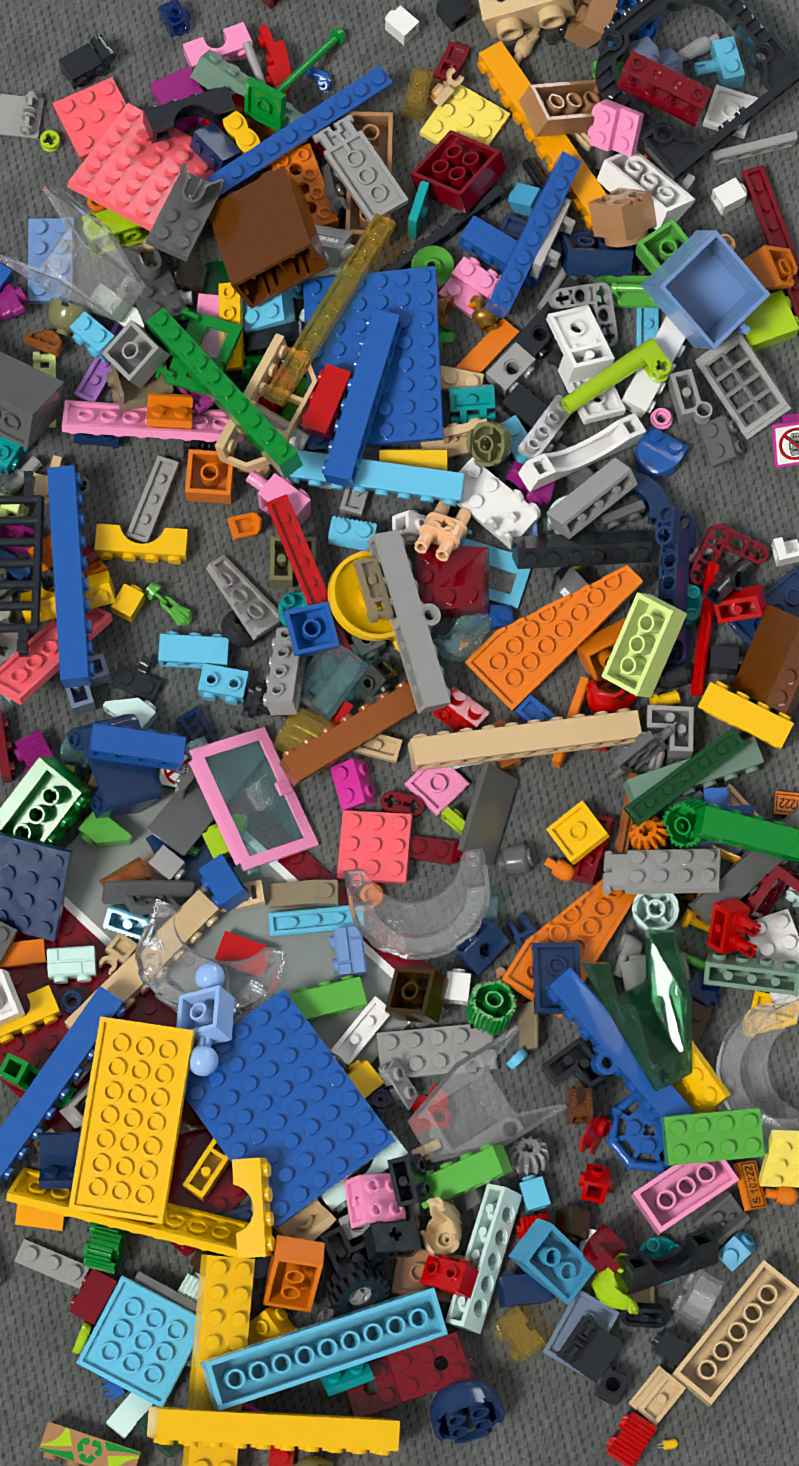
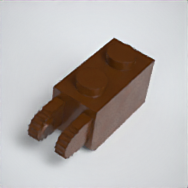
M573 1085L572 1089H568L565 1095L566 1124H588L593 1119L592 1088H586V1085Z

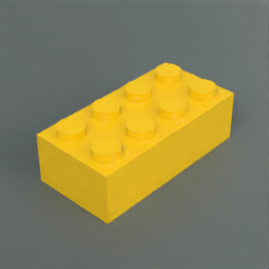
M716 681L715 684L709 683L698 705L699 710L779 750L782 749L794 724L790 722V716L782 712L776 715L770 712L771 707L759 701L756 705L749 701V696L739 691L734 694L728 691L729 686L719 681Z

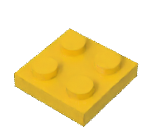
M583 800L546 828L573 865L610 837Z

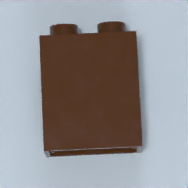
M284 166L263 173L258 180L237 191H230L224 194L217 201L209 217L231 286L251 309L330 268L304 192Z

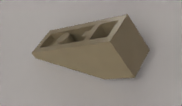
M307 880L269 884V908H327L339 906L338 880Z

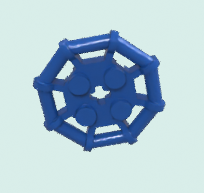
M630 1094L609 1110L612 1126L606 1143L612 1147L629 1171L635 1169L662 1174L670 1167L665 1164V1158L661 1161L659 1156L664 1150L662 1129L656 1124L655 1120L657 1118L652 1112L648 1113L642 1108L639 1103L641 1101L636 1094ZM636 1101L638 1102L639 1109L630 1116L623 1113ZM620 1118L626 1121L625 1135L618 1136ZM645 1125L649 1127L654 1126L655 1130L653 1132L655 1135L653 1137L643 1134ZM625 1140L627 1141V1143L635 1151L632 1157L628 1154V1152L624 1149L620 1142ZM639 1154L654 1156L655 1162L639 1161L636 1159Z

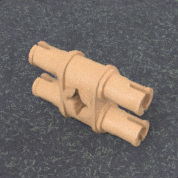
M439 501L435 510L427 515L425 524L420 527V536L414 548L419 553H426L431 543L439 545L436 551V558L440 561H447L451 552L459 547L461 538L467 532L466 525L471 518V512L462 508L455 519L447 516L450 506L443 505V501Z

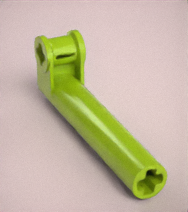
M650 338L560 400L567 413L572 414L641 368L645 370L653 382L663 383L668 379L672 364L658 343L653 338Z

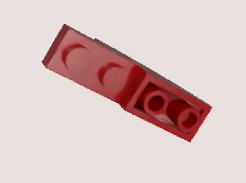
M266 24L259 27L257 41L261 49L264 48L266 51L264 56L268 67H266L267 76H264L268 86L276 89L291 75L290 63L284 41L274 42ZM291 87L284 93L287 95L286 102L290 101Z

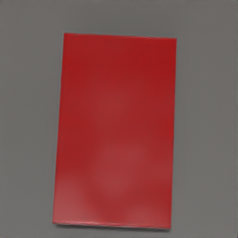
M225 931L214 959L263 977L273 948Z

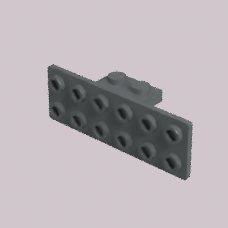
M228 728L218 741L240 734L232 728ZM253 743L205 758L225 804L229 802L265 757L264 751ZM190 764L188 766L190 769L186 774L181 773L174 783L176 785L174 796L147 829L151 834L182 856L188 853L214 820Z

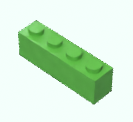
M355 975L342 977L341 981L332 983V981L321 982L317 988L313 989L301 987L295 990L296 993L289 995L308 1022L364 1009L367 1006L360 976L355 978Z
M488 1143L479 1148L480 1152L476 1154L469 1152L460 1156L461 1161L456 1163L449 1161L440 1165L441 1170L434 1172V1170L425 1172L427 1182L431 1187L430 1197H440L442 1200L450 1201L513 1172L504 1146H494L493 1143ZM427 1202L421 1203L423 1209L429 1208V1204Z

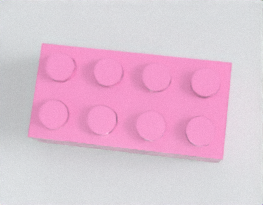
M726 1160L674 1165L633 1192L631 1197L657 1236H659L735 1185L739 1179Z

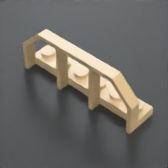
M276 333L243 394L256 408L260 396H264L265 393L299 405L286 431L276 429L289 443L303 412L310 404V394L313 390H316L318 382L308 355L289 348L284 336ZM285 356L306 364L312 383L304 398L268 385L270 378L274 377L277 372L279 361ZM229 419L215 444L220 461L247 472L271 464L264 456L247 463L229 456V453H232L236 448L240 433L243 434Z

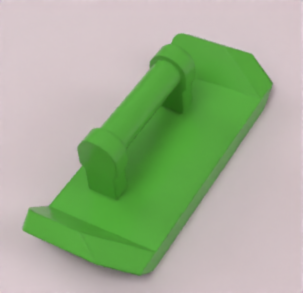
M602 275L593 281V283L604 282L609 285L614 307L659 308L640 286L650 276L614 277ZM598 290L596 294L601 296L604 292L603 290ZM600 302V303H597V304H598V306H599V305H606V302Z

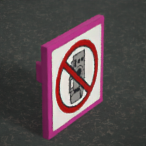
M799 421L772 425L775 468L799 464Z

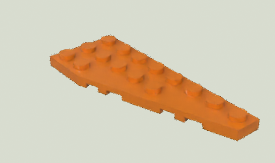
M626 565L602 577V579L586 585L580 590L568 594L506 627L504 626L496 630L465 663L514 711L644 581Z
M602 879L525 941L501 981L506 982V985H510L511 988L534 1002L531 944L579 943L581 980L584 982L637 894H626L625 890H613L610 894H603ZM554 1014L560 1019L563 1016V1014Z

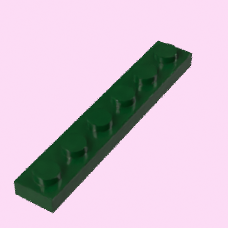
M732 727L623 809L637 827L744 749L747 746L746 743Z

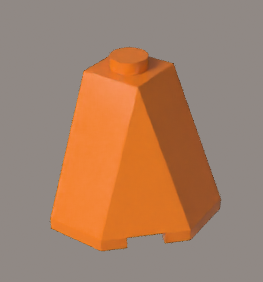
M764 245L742 260L767 290L793 287L794 280L792 278L797 273L798 267L790 249Z

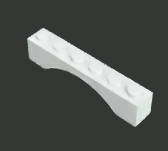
M633 413L617 420L604 430L574 446L557 452L543 453L526 461L518 474L529 492L637 444L646 433V430L637 415Z

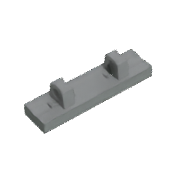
M564 198L533 262L529 276L538 279L544 265L556 268L561 254L551 248L559 231L571 235L576 221L567 217L568 208L572 200Z

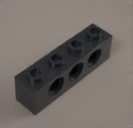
M569 277L560 288L579 286L580 284ZM579 289L575 293L577 301L582 302L584 300V292ZM569 295L558 296L556 301L569 300ZM548 301L514 339L513 344L516 342L533 356L536 361L538 359L541 361L549 351L547 348L552 343L554 345L557 343L546 318L550 313L567 309H554ZM542 335L545 339L538 341L534 336Z

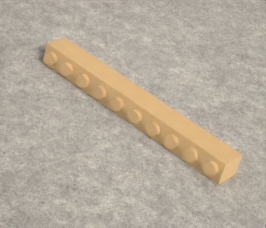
M624 708L610 714L607 711H600L595 713L594 716L577 714L570 719L554 717L546 722H540V720L536 719L522 725L512 722L505 724L504 727L495 728V725H488L482 727L481 730L464 728L457 733L441 731L433 736L417 734L410 739L408 749L412 772L628 745L633 744L636 737L642 731L638 710L630 711L629 708Z

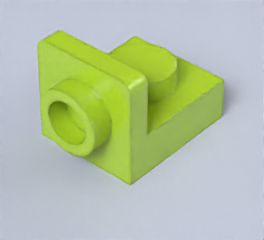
M447 806L441 812V819L459 835H462L465 825L464 816L457 809L451 810Z

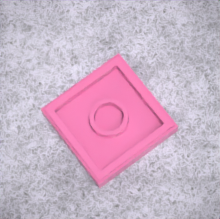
M446 767L417 771L404 785L415 796L420 797L424 805L438 817L470 783L455 769Z

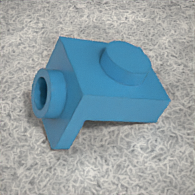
M740 1230L718 1251V1258L733 1272L757 1246L749 1234L743 1233Z

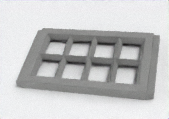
M734 331L714 350H708L695 360L747 440L754 437L792 409L743 334H738ZM739 344L747 356L733 365L726 353ZM720 357H723L729 369L715 377L708 366ZM750 360L757 372L743 381L736 369ZM733 373L740 384L726 393L719 381ZM761 376L767 388L754 397L746 385ZM743 388L750 400L736 409L729 397ZM771 391L778 404L764 413L757 401ZM754 404L761 416L747 425L740 413Z

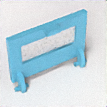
M467 527L466 534L460 540V546L489 548V601L501 605H512V608L518 610L531 569H517L512 559V552L466 539L467 534H472V530H469Z

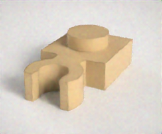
M119 932L105 949L109 956L102 957L98 967L101 968L105 963L111 964L112 967L109 969L108 974L112 975L116 971L117 962L124 964L137 950L138 944Z

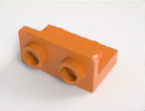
M148 393L146 427L192 429L193 396Z

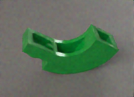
M7 1053L0 1067V1077L24 1092L27 1091L40 1072L29 1062L10 1053ZM69 1086L71 1088L70 1093L63 1101L60 1099L56 1107L60 1109L64 1107L75 1096L77 1089Z

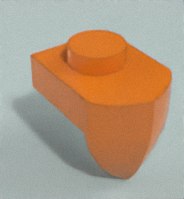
M255 512L232 516L227 519L233 541L255 537L261 531L263 523L261 516Z

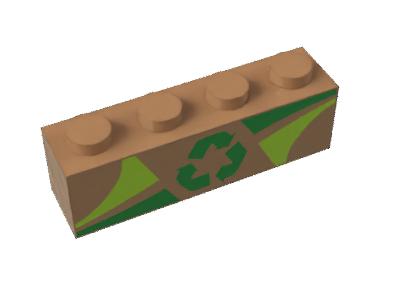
M48 1422L39 1447V1451L44 1452V1458L57 1461V1458L60 1457L67 1460L66 1465L138 1466L142 1453L51 1422Z

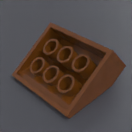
M768 604L731 689L792 716L799 703V617Z

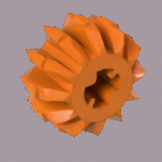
M657 816L649 818L638 827L635 824H631L633 831L629 832V837L633 848L637 850H660V846H667L665 841L669 839L668 832L665 831L667 827L664 826V823Z

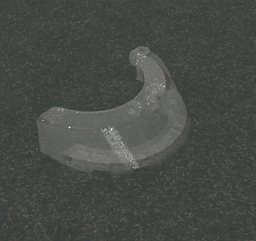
M483 848L463 853L460 858L459 868L451 883L437 895L420 901H403L384 894L375 886L369 874L363 869L344 870L349 908L358 931L376 949L384 953L388 952L398 955L402 959H431L456 950L458 945L467 938L470 939L477 932L485 913L488 912L490 882Z
M155 899L137 944L135 961H137L138 974L144 985L149 986L156 993L155 997L177 1011L179 995L201 990L195 982L197 968L206 962H214L220 965L225 973V982L222 987L235 998L233 1018L242 1016L243 1012L251 1009L255 1010L269 999L281 980L287 954L274 948H264L252 957L240 961H218L204 957L189 948L178 935L175 927V909L170 904Z
M799 996L765 1002L745 1012L727 1031L717 1056L716 1074L731 1094L723 1102L727 1110L760 1108L762 1134L766 1140H769L771 1130L799 1131V1110L792 1108L778 1096L771 1084L768 1072V1059L773 1043L787 1027L799 1021Z

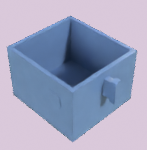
M696 230L690 238L640 285L694 348L711 350L718 347L734 330L738 334H748L751 328L743 321L770 295L717 230Z

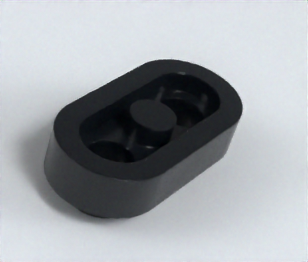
M637 1302L639 1307L638 1314H630L627 1310H620L621 1322L626 1326L661 1328L668 1322V1311L662 1304Z

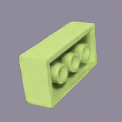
M637 592L601 677L636 696L651 698L687 613L653 595Z

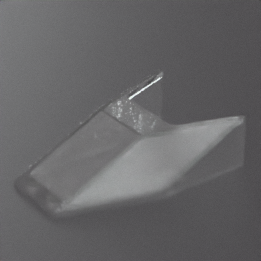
M45 185L43 187L44 192L66 226L64 234L39 268L20 262L13 255L0 254V261L56 299L80 306L117 322H122L146 288L145 283L107 225L60 187Z
M518 1026L457 1062L407 1121L432 1162L462 1156L469 1152H480L479 1148L488 1143H493L494 1146H506L567 1108L566 1104L562 1103L516 1113L512 1110L490 1074V1065L520 1030Z

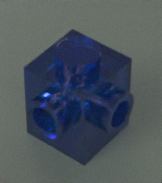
M172 0L158 7L159 18L171 38L176 35L182 36L190 29L189 20L192 19L186 7L183 8L179 0Z

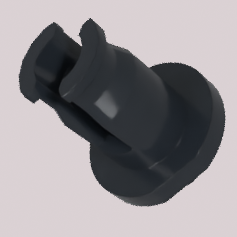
M255 681L253 687L248 686L241 716L253 719L256 712L271 716L268 707L264 706L263 695L267 691L261 690L262 683ZM273 715V716L285 717V719L288 720L290 715Z

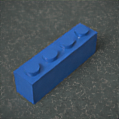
M473 216L460 235L459 245H461L465 252L470 254L473 252L484 263L488 265L493 264L501 272L517 240L480 218ZM548 265L543 266L538 279L529 276L530 268L522 285L525 287L530 286L534 289L548 269Z
M106 722L93 723L90 730L87 758L180 771L184 761L186 737H181L177 733L161 734L152 729L134 730L131 726L114 727Z

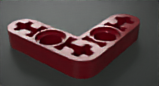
M714 524L708 528L690 565L688 580L693 585L705 584L706 567H703L701 571L703 579L696 581V576L693 575V572L699 571L702 566L697 565L698 561L705 565L717 563L723 549L740 558H747L753 564L766 562L769 556L768 549L763 544L725 525ZM720 528V533L723 535V537L717 538L714 543L716 545H719L718 548H716L714 545L707 544L708 541H714L715 535L713 534V530H718ZM737 537L743 541V547L739 551L732 547V541ZM748 546L752 550H758L760 548L762 558H757L755 560V555L753 553L746 552ZM706 548H710L714 553L713 559L710 561H706L702 557V553Z

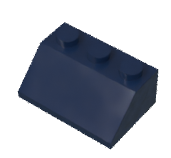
M572 231L571 235L560 232L561 265L565 274L574 277L580 275H591L594 277L602 275H612L614 277L631 275L634 254L632 246H607L604 238L595 237L594 232Z

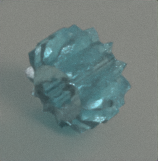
M68 738L64 739L60 748L61 760L74 766L91 768L85 750H73L68 743Z

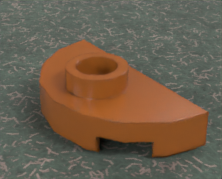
M44 329L41 333L34 335L29 333L23 338L26 345L57 357L63 352V342L60 335L55 331Z

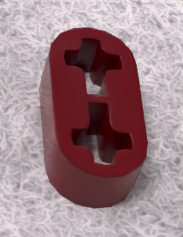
M388 791L381 797V808L386 813L412 814L413 818H417L424 811V803L418 796ZM390 797H393L394 802L401 803V805L393 804L392 808H389L388 803L384 801H388ZM412 802H417V806L420 809L410 812V807L403 805H411Z

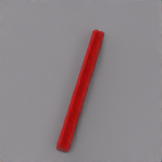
M708 563L690 688V694L697 697L703 695L714 616V605L706 599L705 591L715 581V575L720 571V565L717 563Z

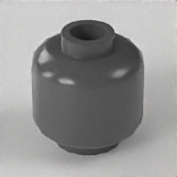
M524 844L505 847L502 856L499 857L501 870H506L509 876L529 873L531 867L535 865L531 848H527Z

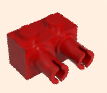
M736 898L714 902L707 945L722 955L739 951L747 958H752L757 953L754 950L757 949V945L746 940L745 935L748 933L751 937L757 936L760 932L758 928H761V925L749 918L750 907Z

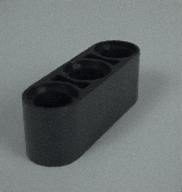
M294 321L249 332L245 335V355H264L276 333L284 336L289 348L297 351L305 350L308 346L307 325L300 321Z

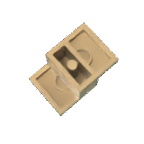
M316 1200L279 1228L275 1223L274 1226L282 1236L314 1241L323 1232L327 1231L336 1219Z

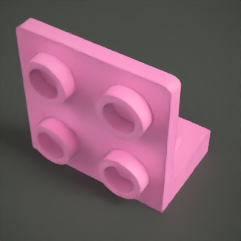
M390 1173L358 1175L344 1181L351 1229L360 1228L376 1221H384L385 1223L406 1219L405 1208L397 1207Z

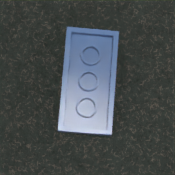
M73 218L29 219V304H49L51 297L62 300V302L73 303Z

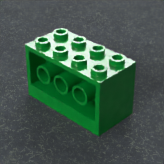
M54 756L39 757L0 808V832L53 846L59 845L66 836L64 832L68 827H73L80 818L78 814L83 808L86 809L90 805L92 796L96 791Z

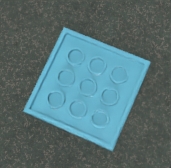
M121 1276L76 1363L154 1405L164 1407L193 1350L196 1314Z

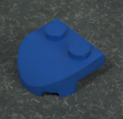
M650 425L638 443L634 458L638 462V469L645 475L653 478H658L660 475H667L669 477L676 471L689 446Z

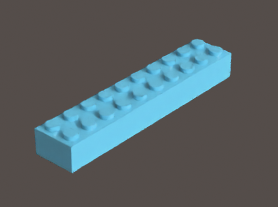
M425 1287L202 1360L200 1365L214 1410L221 1411L448 1335L435 1288Z

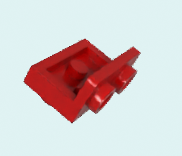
M455 686L450 689L451 702L445 708L433 712L435 717L456 732L464 728L476 730L490 714L489 711Z

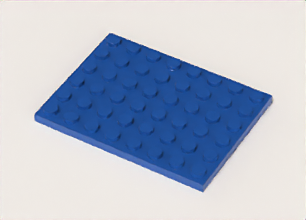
M436 267L314 278L303 281L304 321L307 325L308 346L305 350L317 382L318 375L321 370H324L326 364L350 371L354 376V361L356 357L360 356V342L362 337L366 336L367 319L369 316L372 317L374 309L400 314L403 325L365 447L444 440ZM306 367V379L308 390L309 386L312 383V380ZM334 430L333 435H332V437H331L332 440H334V437H335V434H336L335 430ZM311 434L309 438V451H328L330 440Z
M282 989L236 1022L232 1027V1040L211 1045V1048L218 1055V1066L212 1074L198 1076L189 1068L185 1099L231 1163L235 1159L267 1158L270 1163L271 1176L268 1178L269 1187H271L273 1198L270 1202V1212H273L274 1223L278 1228L396 1142L285 989Z

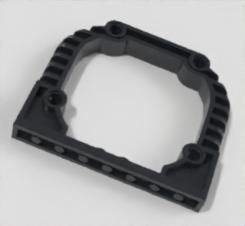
M639 0L635 8L632 10L628 8L621 14L620 20L616 23L612 21L604 28L605 32L602 34L598 45L600 55L595 69L596 86L602 100L608 99L644 114L637 145L651 162L674 182L799 82V61L773 31L771 33L767 31L765 26L760 23L757 17L741 0ZM692 3L707 6L714 10L751 51L749 64L754 70L759 71V93L762 95L749 107L745 108L743 106L734 114L735 118L730 122L728 120L724 121L717 128L719 131L703 144L696 137H685L675 134L673 126L667 122L657 124L632 95L616 88L620 79L617 72V63L624 57L629 39L664 11H681ZM612 41L614 42L615 46L610 47L606 45L605 42ZM761 53L766 59H759L756 54ZM664 133L667 139H660L657 134Z

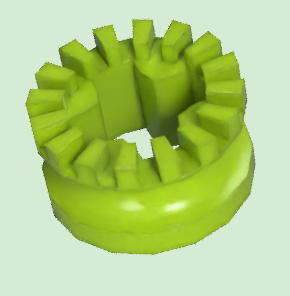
M48 130L42 133L40 136L42 149L50 153L59 149L60 139L55 131ZM46 138H51L54 144L46 143Z

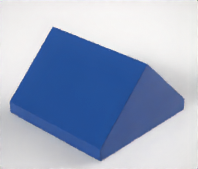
M328 601L283 612L294 656H315L339 646Z

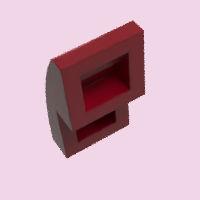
M449 41L444 56H441L434 77L446 81V73L453 67L456 71L453 73L452 79H457L469 56L470 48Z

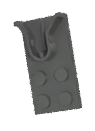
M183 162L180 174L145 244L187 262L222 193L224 180L219 179L209 182L189 173L187 164Z
M121 245L118 263L144 326H148L146 320L163 307L176 321H182L180 320L182 316L181 311L185 309V305L163 256V251L155 248L154 252L140 253L130 247Z

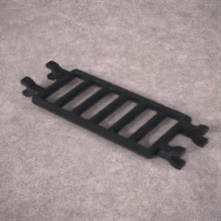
M24 471V495L0 496V505L35 504V516L0 517V526L34 525V537L0 538V547L34 546L33 559H0V568H33L32 580L0 581V590L32 589L31 602H0V611H31V623L0 624V633H18L16 651L19 652V657L29 656V632H38L40 628L45 499L42 495H34L36 478L33 476V471Z

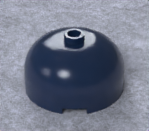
M462 1379L445 1386L433 1398L429 1413L436 1438L440 1441L445 1439L454 1440L455 1444L470 1442L490 1434V1428L497 1422L502 1423L505 1417V1411L497 1391L490 1384L478 1379ZM466 1415L470 1416L474 1428L472 1432H469Z

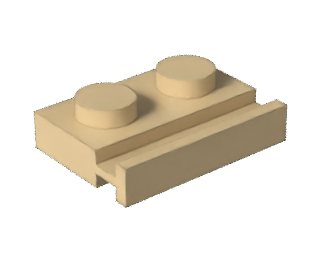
M658 1365L628 1404L650 1423L657 1426L686 1387Z

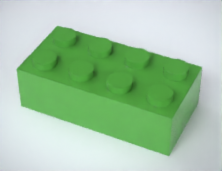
M760 1108L661 1116L666 1165L765 1157Z

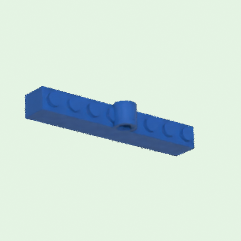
M571 967L564 969L544 987L548 991L546 993L547 997L554 1004L558 1003L561 1006L564 1017L569 1022L574 1021L579 1027L578 1033L585 1040L589 1039L595 1046L593 1047L595 1054L590 1061L593 1072L598 1075L614 1074L617 1077L621 1076L626 1082L624 1084L625 1088L631 1094H636L641 1101L639 1103L642 1108L648 1113L652 1112L657 1118L655 1120L656 1124L661 1129V1116L695 1113ZM603 1058L608 1061L607 1068L602 1066Z

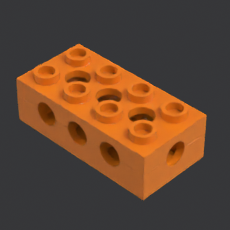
M310 143L297 147L269 166V170H276L284 166L303 192L306 193L304 195L309 210L313 212L311 215L314 224L339 229V220L337 215L330 209L331 200L327 197L324 180Z

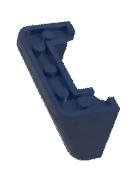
M123 714L94 722V724L106 722L114 727L131 726L134 730L142 731L139 720L134 714ZM93 723L73 728L66 733L71 748L75 751L85 750L86 756L88 754L90 730ZM88 758L99 789L93 794L90 802L96 819L140 813L161 797L162 784L155 767Z

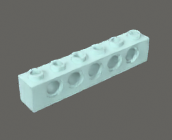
M487 1183L464 1260L472 1262L471 1267L479 1270L471 1299L453 1294L445 1320L446 1323L461 1330L481 1333L520 1205L521 1194L504 1186Z

